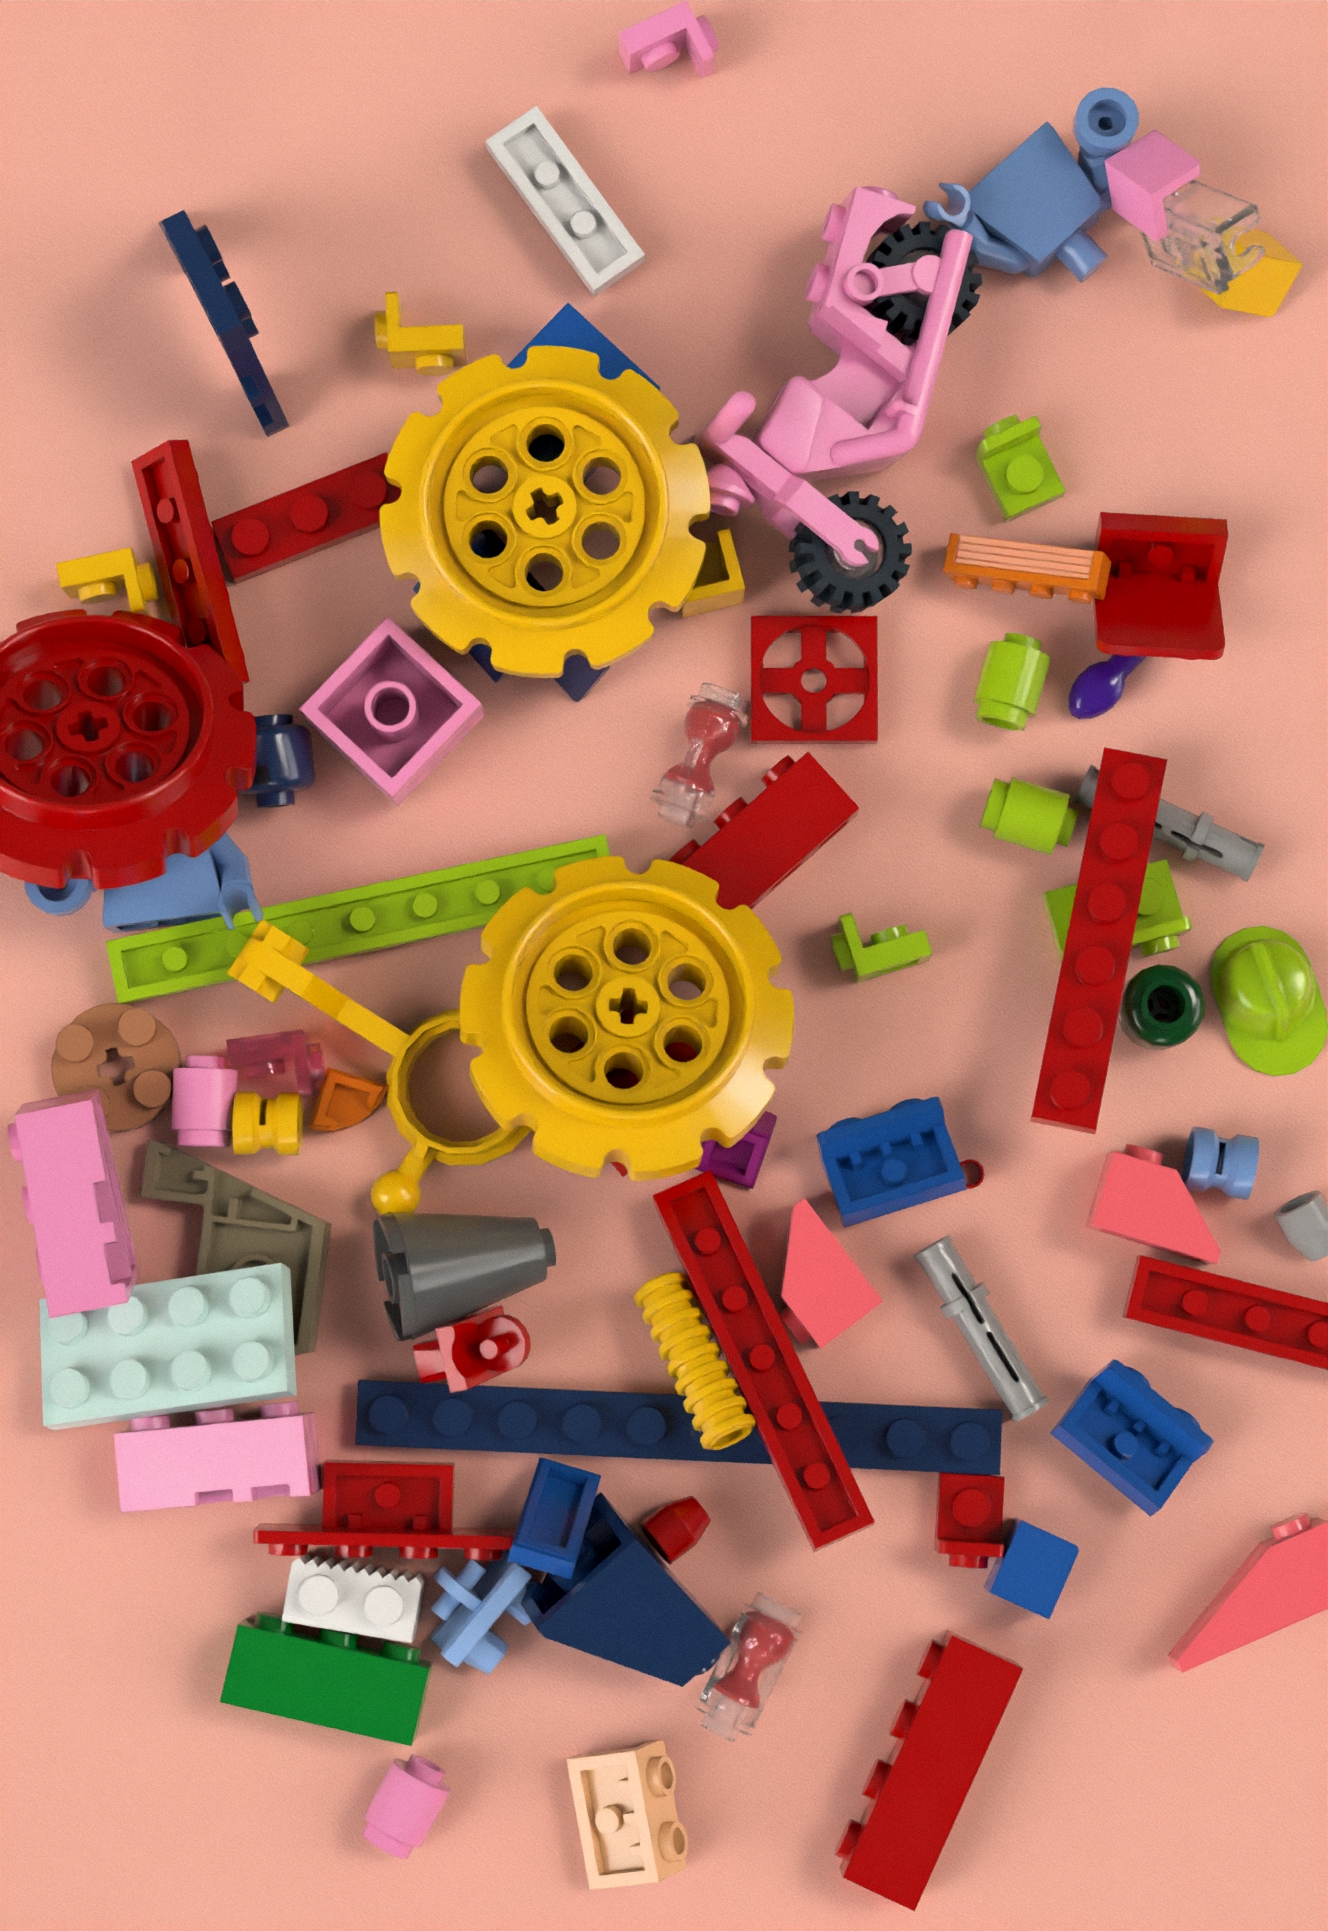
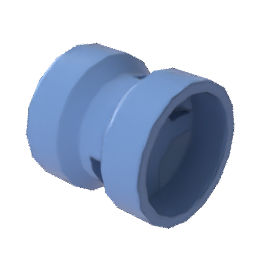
M1192 1127L1187 1141L1182 1169V1180L1187 1190L1204 1192L1209 1187L1222 1189L1227 1197L1248 1200L1254 1185L1258 1165V1138L1238 1134L1232 1139L1218 1137L1213 1129Z

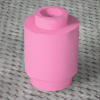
M186 1056V1068H173L171 1130H178L177 1146L229 1147V1132H232L233 1104L237 1091L238 1070L225 1069V1057Z
M411 1754L407 1762L394 1759L364 1815L368 1823L362 1835L373 1845L385 1852L407 1859L414 1847H422L451 1792V1789L442 1781L446 1772L435 1763L415 1754Z

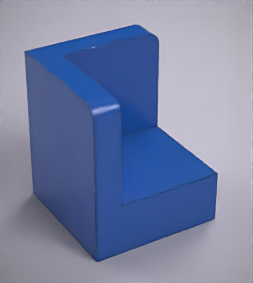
M1014 1517L1003 1542L1005 1544L1004 1558H996L984 1588L998 1597L1050 1619L1079 1553V1549L1069 1541Z

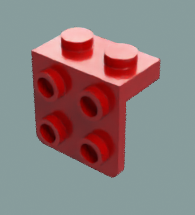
M1100 512L1093 551L1104 552L1111 561L1104 600L1092 599L1096 647L1100 652L1125 657L1148 656L1181 658L1185 660H1217L1223 656L1225 635L1218 584L1229 537L1227 519Z

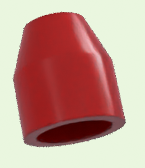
M688 1496L663 1504L641 1521L639 1525L654 1549L671 1565L696 1546L711 1520L701 1504L693 1496Z

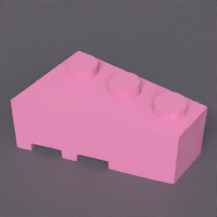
M99 1089L22 1104L14 1115L15 1123L8 1124V1138L15 1162L22 1161L26 1180V1186L22 1187L23 1205L27 1220L34 1227L37 1244V1266L45 1290L49 1318L127 1303L140 1272Z

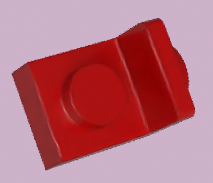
M938 1472L934 1550L939 1554H949V1566L986 1569L988 1568V1557L1004 1558L1005 1544L1001 1542L1004 1476Z

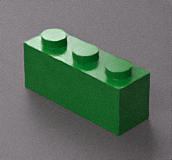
M258 1611L255 1621L244 1619L238 1624L220 1703L403 1745H413L416 1740L433 1662L420 1659L421 1648L401 1642L384 1640L382 1650L357 1645L358 1634L325 1628H320L319 1635L293 1630L294 1623L282 1621V1615Z

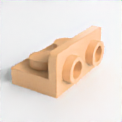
M662 1739L648 1741L632 1748L578 1754L566 1759L590 1890L658 1883L686 1868L685 1857L688 1850V1839L684 1826L678 1820L673 1793L676 1785V1773L671 1759L666 1755L665 1744Z

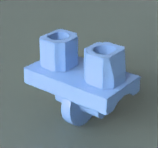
M503 1549V1559L492 1560L486 1568L478 1561L470 1560L458 1576L443 1566L433 1575V1578L445 1589V1592L431 1607V1610L443 1620L429 1637L442 1650L440 1652L441 1655L457 1668L464 1661L488 1674L505 1656L508 1645L504 1639L490 1629L504 1610L523 1625L532 1622L520 1604L529 1584L533 1583L530 1579L532 1574L525 1566L508 1561L510 1551L507 1549Z

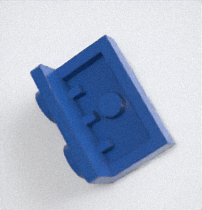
M931 1097L925 1100L917 1098L907 1099L897 1103L887 1112L864 1119L856 1117L846 1118L836 1122L828 1130L817 1134L821 1162L844 1228L967 1190L963 1170L945 1125L944 1110L939 1097Z
M1115 1359L1111 1360L1088 1380L1050 1432L1051 1435L1149 1516H1152L1163 1507L1193 1462L1206 1454L1214 1443L1213 1439L1201 1430L1198 1421L1191 1414L1172 1406L1150 1387L1144 1375L1131 1367L1124 1366Z

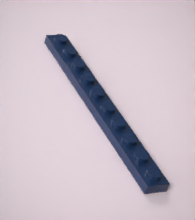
M358 1380L355 1445L773 1464L756 1426L748 1436L729 1447L719 1450L704 1449L700 1442V1437L704 1433L703 1431L694 1430L692 1425V1419L695 1414L687 1413L683 1406V1402L687 1397L678 1394L477 1385L468 1390L450 1393L449 1386L445 1383ZM819 1401L850 1468L1000 1475L1003 1410ZM748 1408L745 1409V1414H750Z

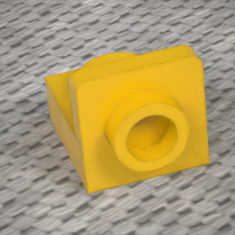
M131 547L56 563L60 587L70 599L79 597L82 604L106 602L118 597L117 589L126 587L132 613L151 616L148 601L158 600L154 572L150 562L140 564L138 556Z

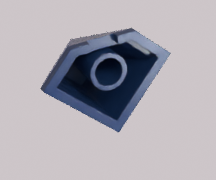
M602 1492L594 1499L572 1578L567 1579L547 1573L542 1584L538 1581L529 1584L520 1603L535 1628L544 1638L681 1687L686 1685L694 1676L704 1674L710 1670L718 1661L721 1652L731 1644V1641L713 1617Z

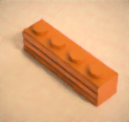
M950 533L943 572L954 581L953 585L960 588L976 589L977 584L991 585V590L1003 594H1014L1015 589L1030 590L1029 594L1031 596L1041 599H1052L1053 594L1068 595L1067 599L1069 601L1090 604L1092 599L1104 600L1111 561L1101 551Z

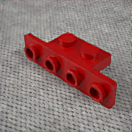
M325 1460L323 1469L322 1524L259 1523L253 1530V1543L269 1544V1554L277 1556L307 1555L308 1545L334 1546V1556L370 1557L373 1556V1546L399 1547V1557L408 1559L437 1558L438 1548H463L465 1559L500 1560L503 1559V1549L511 1550L517 1529L453 1527L454 1462Z

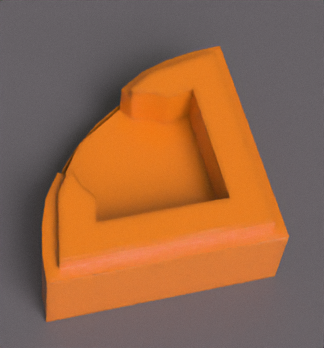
M327 1067L309 1128L330 1132L340 1131L338 1129L362 1123L364 1118L381 1106L387 1096L389 1085Z

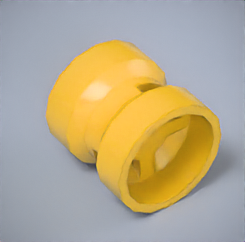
M236 1091L232 1122L235 1155H256L261 1149H275L279 1155L300 1156L303 1143L302 1093L280 1092L275 1098H262L255 1091Z

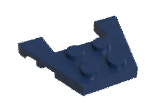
M185 210L160 221L159 225L204 309L266 436L269 437L289 427V423L249 340L259 334L252 320L250 310L235 281L224 286L222 285V282L231 277L208 227L204 224L194 229Z

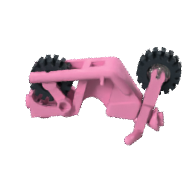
M857 186L840 205L832 203L821 232V240L829 242L824 264H815L806 288L805 299L813 302L808 320V325L811 327L809 331L839 355L835 368L816 380L808 381L802 376H795L785 383L775 395L751 441L747 437L734 434L755 408L753 396L746 391H739L732 395L704 429H701L696 434L694 444L698 446L701 456L714 464L706 472L710 490V512L725 516H737L739 508L753 507L754 501L762 507L760 511L766 520L790 539L788 552H794V559L789 562L791 574L798 572L801 580L796 583L801 593L809 589L814 594L810 602L818 607L825 603L831 605L829 612L839 614L846 609H850L851 614L862 612L892 594L900 586L899 580L905 577L910 565L905 564V559L912 554V543L904 544L903 536L909 532L905 522L896 525L892 517L898 512L891 505H888L885 509L877 505L880 500L879 497L869 494L863 499L859 498L860 491H848L842 497L835 494L826 498L808 482L890 468L918 444L925 424L947 336L971 315L969 312L977 305L980 295L976 294L975 290L982 285V273L973 274L972 270L979 261L975 252L969 255L973 236L970 233L956 229L951 230V228L942 224L935 231L930 230V222L921 221L911 229L909 224H904L914 214L916 205L900 201L898 196L892 191L876 186H865L863 188ZM879 234H889L869 255L866 262L862 263L871 238ZM896 333L902 335L901 341L894 337Z

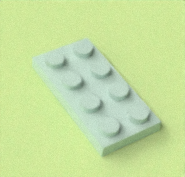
M282 1263L137 1284L134 1286L127 1303L49 1318L46 1298L39 1299L43 1426L49 1429L60 1430L297 1396L290 1268Z

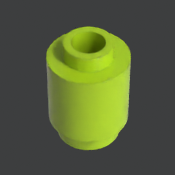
M1005 633L1003 641L989 642L974 697V702L979 705L976 713L978 720L1007 730L1024 731L1027 719L1035 717L1051 660L1050 656L1040 651L1042 643L1039 640L1022 634Z
M1014 777L1011 778L1010 783L995 778L986 802L980 827L994 831L993 838L1051 855L1055 844L1068 846L1078 810L1067 807L1070 794Z

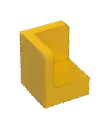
M1216 221L1186 276L1220 308L1272 317L1277 312L1303 263L1271 234L1265 231Z
M730 529L717 531L716 541L705 544L706 554L702 568L692 591L680 609L682 618L744 603L745 585Z

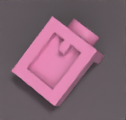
M687 0L619 32V54L629 74L644 67L647 72L660 70L673 63L680 56L679 51L684 48L701 79L713 74V52L719 50L717 38L704 15L695 18Z

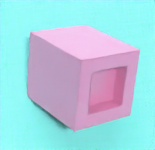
M1153 130L1105 160L1112 210L1155 242L1167 236L1168 230L1163 199L1201 174L1199 160L1156 130Z

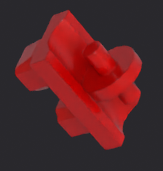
M502 1305L485 1308L435 1329L436 1339L422 1341L413 1345V1353L420 1381L426 1383L447 1379L450 1393L468 1390L520 1367L527 1360L531 1349L530 1336L526 1327L519 1319L510 1315H504Z

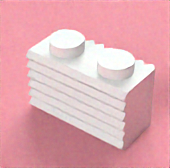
M309 1554L302 1555L291 1564L282 1621L412 1643L417 1634L426 1578L422 1572L414 1577L409 1570L400 1574L396 1567L387 1572L383 1565L375 1570L371 1563L362 1568L358 1561L350 1566L346 1559L337 1564L333 1557L324 1561L320 1554L314 1559H311Z

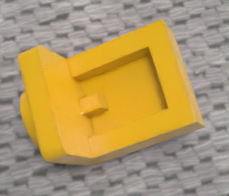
M398 291L385 292L386 311H375V338L377 349H388L392 369L416 368V373L438 376L453 372V366L467 365L466 339L463 324L403 327L402 305Z

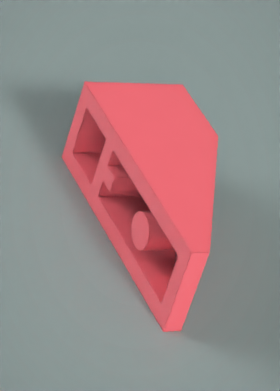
M1305 1512L1284 1519L1271 1526L1274 1537L1260 1542L1169 1652L1168 1656L1173 1667L1183 1673L1328 1609L1327 1520L1315 1518L1310 1521Z

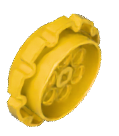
M532 346L527 351L525 364L516 369L509 368L503 364L498 354L483 357L462 367L438 384L436 390L442 403V408L437 414L432 416H425L420 412L410 414L394 441L385 466L384 473L388 482L399 487L402 493L397 501L384 504L379 510L382 542L394 578L398 581L415 579L421 584L418 594L411 600V607L414 613L438 639L459 654L468 653L476 644L488 645L492 649V667L496 671L531 678H559L564 673L565 661L573 655L584 656L588 660L590 667L594 670L610 666L628 657L653 639L654 627L649 621L648 616L654 609L666 608L671 612H677L681 609L696 583L705 558V543L694 538L689 532V527L693 523L708 519L711 510L708 477L698 446L694 443L678 445L672 441L670 434L679 425V413L654 385L631 369H626L616 379L609 380L603 378L599 374V356L593 352L565 346ZM540 435H554L565 445L561 455L550 462L537 461L528 452L532 441ZM485 466H497L507 473L508 479L506 485L500 491L485 494L473 487L474 475ZM608 467L619 475L620 483L613 492L606 495H597L590 492L584 485L586 475L594 468ZM544 500L549 507L560 504L556 508L557 521L555 523L547 525L542 517L531 520L536 515L534 504L537 501ZM487 529L497 530L507 538V545L504 551L493 558H482L471 549L475 536ZM602 530L611 532L620 543L617 552L613 556L598 560L590 557L584 551V541L591 533ZM551 562L560 567L563 577L557 587L543 592L534 589L528 584V572L537 563Z
M603 856L586 859L557 868L553 876V891L549 894L541 895L529 887L522 888L496 912L482 931L480 947L482 952L490 957V961L484 964H470L465 969L460 994V1039L466 1045H476L483 1050L481 1055L471 1060L470 1079L484 1106L504 1130L509 1131L520 1125L531 1127L535 1131L532 1152L536 1156L561 1169L591 1178L600 1177L603 1167L610 1162H619L625 1165L628 1170V1176L632 1181L666 1178L697 1168L701 1163L703 1155L701 1143L706 1140H715L726 1148L732 1147L752 1129L768 1108L774 1095L775 1085L766 1078L763 1072L768 1069H783L787 1064L794 1031L793 994L788 989L773 986L769 979L778 974L782 956L766 927L746 905H739L731 910L720 907L716 903L719 884L715 880L689 867L661 859H654L647 872L642 874L630 872L625 866L624 858L621 856ZM632 946L643 951L647 959L640 964L630 965L620 961L616 957L615 952L622 947ZM566 972H576L583 975L589 984L584 989L569 991L562 988L556 982V978ZM687 981L696 985L701 991V995L691 1000L679 999L672 994L669 986L674 982ZM621 1009L632 1010L633 1024L620 1023L621 1017L619 1012ZM569 1033L579 1037L585 1046L578 1052L563 1053L555 1049L550 1041L559 1034ZM674 1042H684L695 1049L698 1056L689 1062H678L671 1059L666 1054L664 1048ZM623 1068L634 1073L639 1083L630 1089H619L608 1083L605 1076L614 1069Z

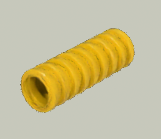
M681 1272L664 1273L640 1286L634 1295V1302L637 1307L645 1308L642 1313V1319L646 1325H653V1328L650 1330V1336L653 1342L661 1343L658 1349L661 1359L670 1361L667 1365V1372L670 1377L678 1378V1381L675 1383V1389L678 1395L687 1397L683 1402L686 1412L695 1414L692 1419L694 1430L703 1431L704 1433L700 1437L702 1447L708 1450H719L729 1447L748 1436L755 1427L756 1421L753 1415L744 1413L747 1408V1402L744 1397L736 1396V1392L739 1390L737 1381L733 1378H727V1375L730 1373V1367L726 1361L718 1359L722 1354V1350L719 1344L710 1342L713 1338V1331L710 1326L702 1325V1322L705 1320V1314L701 1308L694 1307L697 1302L695 1293L691 1290H685L688 1285L686 1275Z

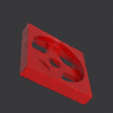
M751 616V744H877V616ZM786 633H801V660L796 662L793 668H763V658L777 639ZM826 633H842L848 637L862 653L864 668H835L826 659ZM817 669L825 675L826 685L820 692L811 693L804 689L801 678L806 671ZM764 694H791L801 704V730L793 729L777 719L767 707L764 701ZM835 694H864L863 706L850 721L834 730H827V703L833 699Z

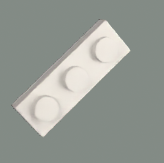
M537 106L485 141L488 152L594 297L645 262L644 252Z

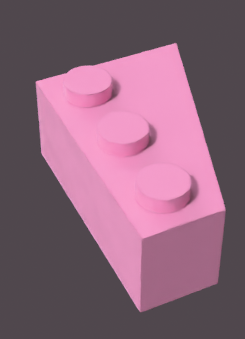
M298 1401L259 1405L260 1418L235 1420L234 1408L195 1412L196 1424L170 1427L169 1414L130 1419L131 1431L114 1434L121 1512L188 1507L226 1501L257 1500V1498L291 1495V1497L310 1496L322 1489L315 1412L299 1414Z

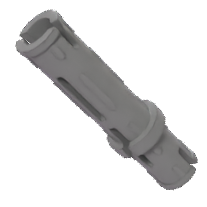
M1090 765L1073 801L1091 809L1099 770L1095 766ZM1160 798L1153 833L1154 838L1182 850L1181 857L1193 862L1197 857L1241 877V880L1245 882L1249 880L1263 852L1264 844L1256 843L1213 823L1214 816L1202 811L1201 815L1198 816Z
M947 1235L916 1253L914 1257L920 1262L943 1300L944 1304L940 1309L945 1318L953 1317L976 1355L981 1367L988 1375L1009 1410L1013 1422H1017L1042 1408L1049 1400L1041 1392L1015 1345L1008 1337L985 1297L990 1293L983 1282L978 1284L975 1282L951 1242L950 1235Z

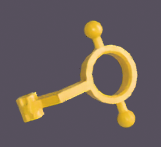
M263 919L227 972L228 975L276 1004L285 988L318 1010L393 1056L387 1071V1085H389L387 1089V1106L399 1133L412 1147L397 1170H389L381 1174L374 1181L371 1189V1202L374 1209L380 1215L387 1214L388 1212L414 1213L421 1200V1189L418 1183L433 1159L450 1166L485 1165L512 1153L533 1131L531 1127L526 1125L517 1126L509 1131L504 1130L500 1126L494 1133L476 1141L451 1142L433 1135L418 1120L410 1102V1074L417 1057L433 1040L451 1032L460 1031V1009H447L419 1022L407 1035L300 966L310 949Z

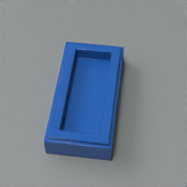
M540 1457L515 1533L508 1561L571 1579L601 1475Z

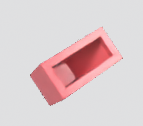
M1126 1144L1124 1154L1116 1151L1106 1154L1085 1227L1201 1263H1218L1221 1253L1220 1248L1178 1171L1161 1165L1163 1154L1132 1144Z
M803 1198L791 1208L779 1296L787 1308L778 1315L801 1346L812 1339L815 1345L821 1349L883 1301L807 1200Z

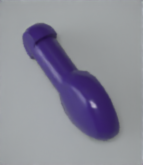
M1113 655L1108 661L1088 666L1078 675L1070 690L1068 708L1072 716L1078 719H1092L1112 709L1122 697L1125 679L1147 656L1125 657Z

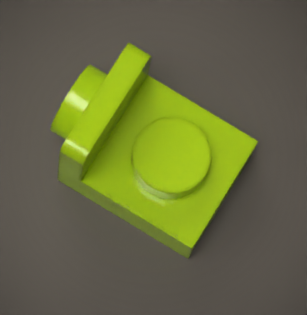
M1013 415L992 424L983 431L985 439L979 442L975 453V458L1006 522L1063 497L1066 492L1039 437L1042 426L1037 416L1020 422L1018 416Z
M852 912L839 916L837 922L839 933L830 935L831 945L840 971L851 969L855 983L928 962L933 954L925 929L909 934L906 924L888 928L871 935L873 945L863 948Z

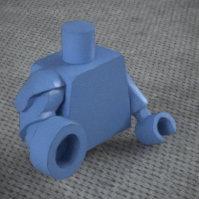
M1099 88L1089 92L1081 100L1073 119V132L1077 142L1080 144L1078 163L1055 129L1046 121L969 192L960 184L939 183L940 188L948 195V206L944 210L938 202L926 200L923 205L925 215L931 220L948 222L947 227L951 228V230L956 229L970 233L973 236L969 255L975 252L979 261L977 265L1013 275L1024 272L1029 277L1035 278L1058 258L1081 283L1084 282L1108 258V255L1086 232L1093 227L1102 213L1112 207L1105 160L1131 144L1139 125V112L1135 102L1125 92L1116 88Z
M225 832L218 841L198 857L190 858L185 854L175 853L166 858V873L160 877L130 886L104 889L103 925L116 934L183 925L222 916L228 929L232 930L235 929L233 918L237 912L243 909H250L255 921L258 922L263 919V911L254 894L249 860ZM69 879L66 886L60 889L24 881L26 894L32 904L47 914L59 917L72 915L82 909L90 899L91 893H95L98 890L94 887L91 879Z

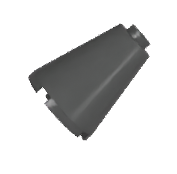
M388 1212L387 1214L377 1215L378 1220H374L373 1243L379 1281L385 1280L390 1301H385L384 1306L392 1332L398 1341L419 1338L438 1327L461 1319L546 1280L547 1267L556 1265V1251L549 1228L540 1229L533 1217Z

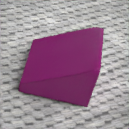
M765 1111L752 1129L730 1148L723 1147L715 1140L702 1142L703 1155L701 1163L694 1169L701 1172L711 1170L716 1177L753 1189L775 1127L776 1115Z

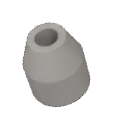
M1316 1190L1302 1194L1276 1210L1274 1216L1288 1242L1310 1261H1316L1328 1256V1205L1320 1191Z

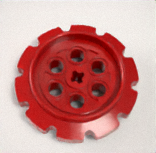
M72 609L47 613L18 622L16 624L17 633L2 642L0 641V872L28 883L51 888H64L69 879H91L96 889H113L142 883L164 875L166 873V858L172 854L182 853L190 858H195L209 849L223 836L238 817L237 791L248 790L252 787L256 771L255 718L251 712L243 711L244 687L230 665L209 645L201 644L192 648L182 646L181 630L178 626L139 613L133 614L129 611L117 610L113 612L112 616L87 615V612L83 609Z

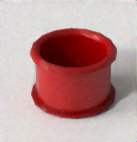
M967 1159L960 1162L961 1167L966 1163H971L980 1172L979 1180L975 1184H966L967 1189H972L983 1182L985 1174L983 1166L978 1161Z

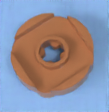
M102 1004L82 1012L70 1025L64 1027L58 1033L51 1064L52 1080L57 1095L63 1096L99 1089L108 1131L123 1132L146 1126L156 1120L166 1109V1105L172 1100L173 1068H182L181 1052L172 1032L150 1012L128 1004ZM117 1049L122 1058L132 1057L134 1061V1068L125 1072L126 1082L121 1085H115L110 1076L102 1077L100 1073V1065L108 1061L107 1053Z

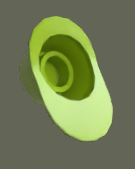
M1266 926L1243 928L1227 937L1214 954L1210 978L1212 991L1231 1045L1238 1057L1255 1071L1271 1076L1297 1073L1312 1064L1324 1047L1328 1032L1326 1007L1309 958L1299 942L1282 930Z

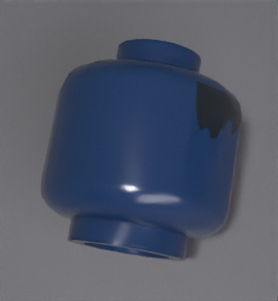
M293 715L255 716L257 752L255 777L250 789L237 791V793L244 796H256L257 808L295 805L294 793L308 789L315 780L310 731L302 725L294 724Z

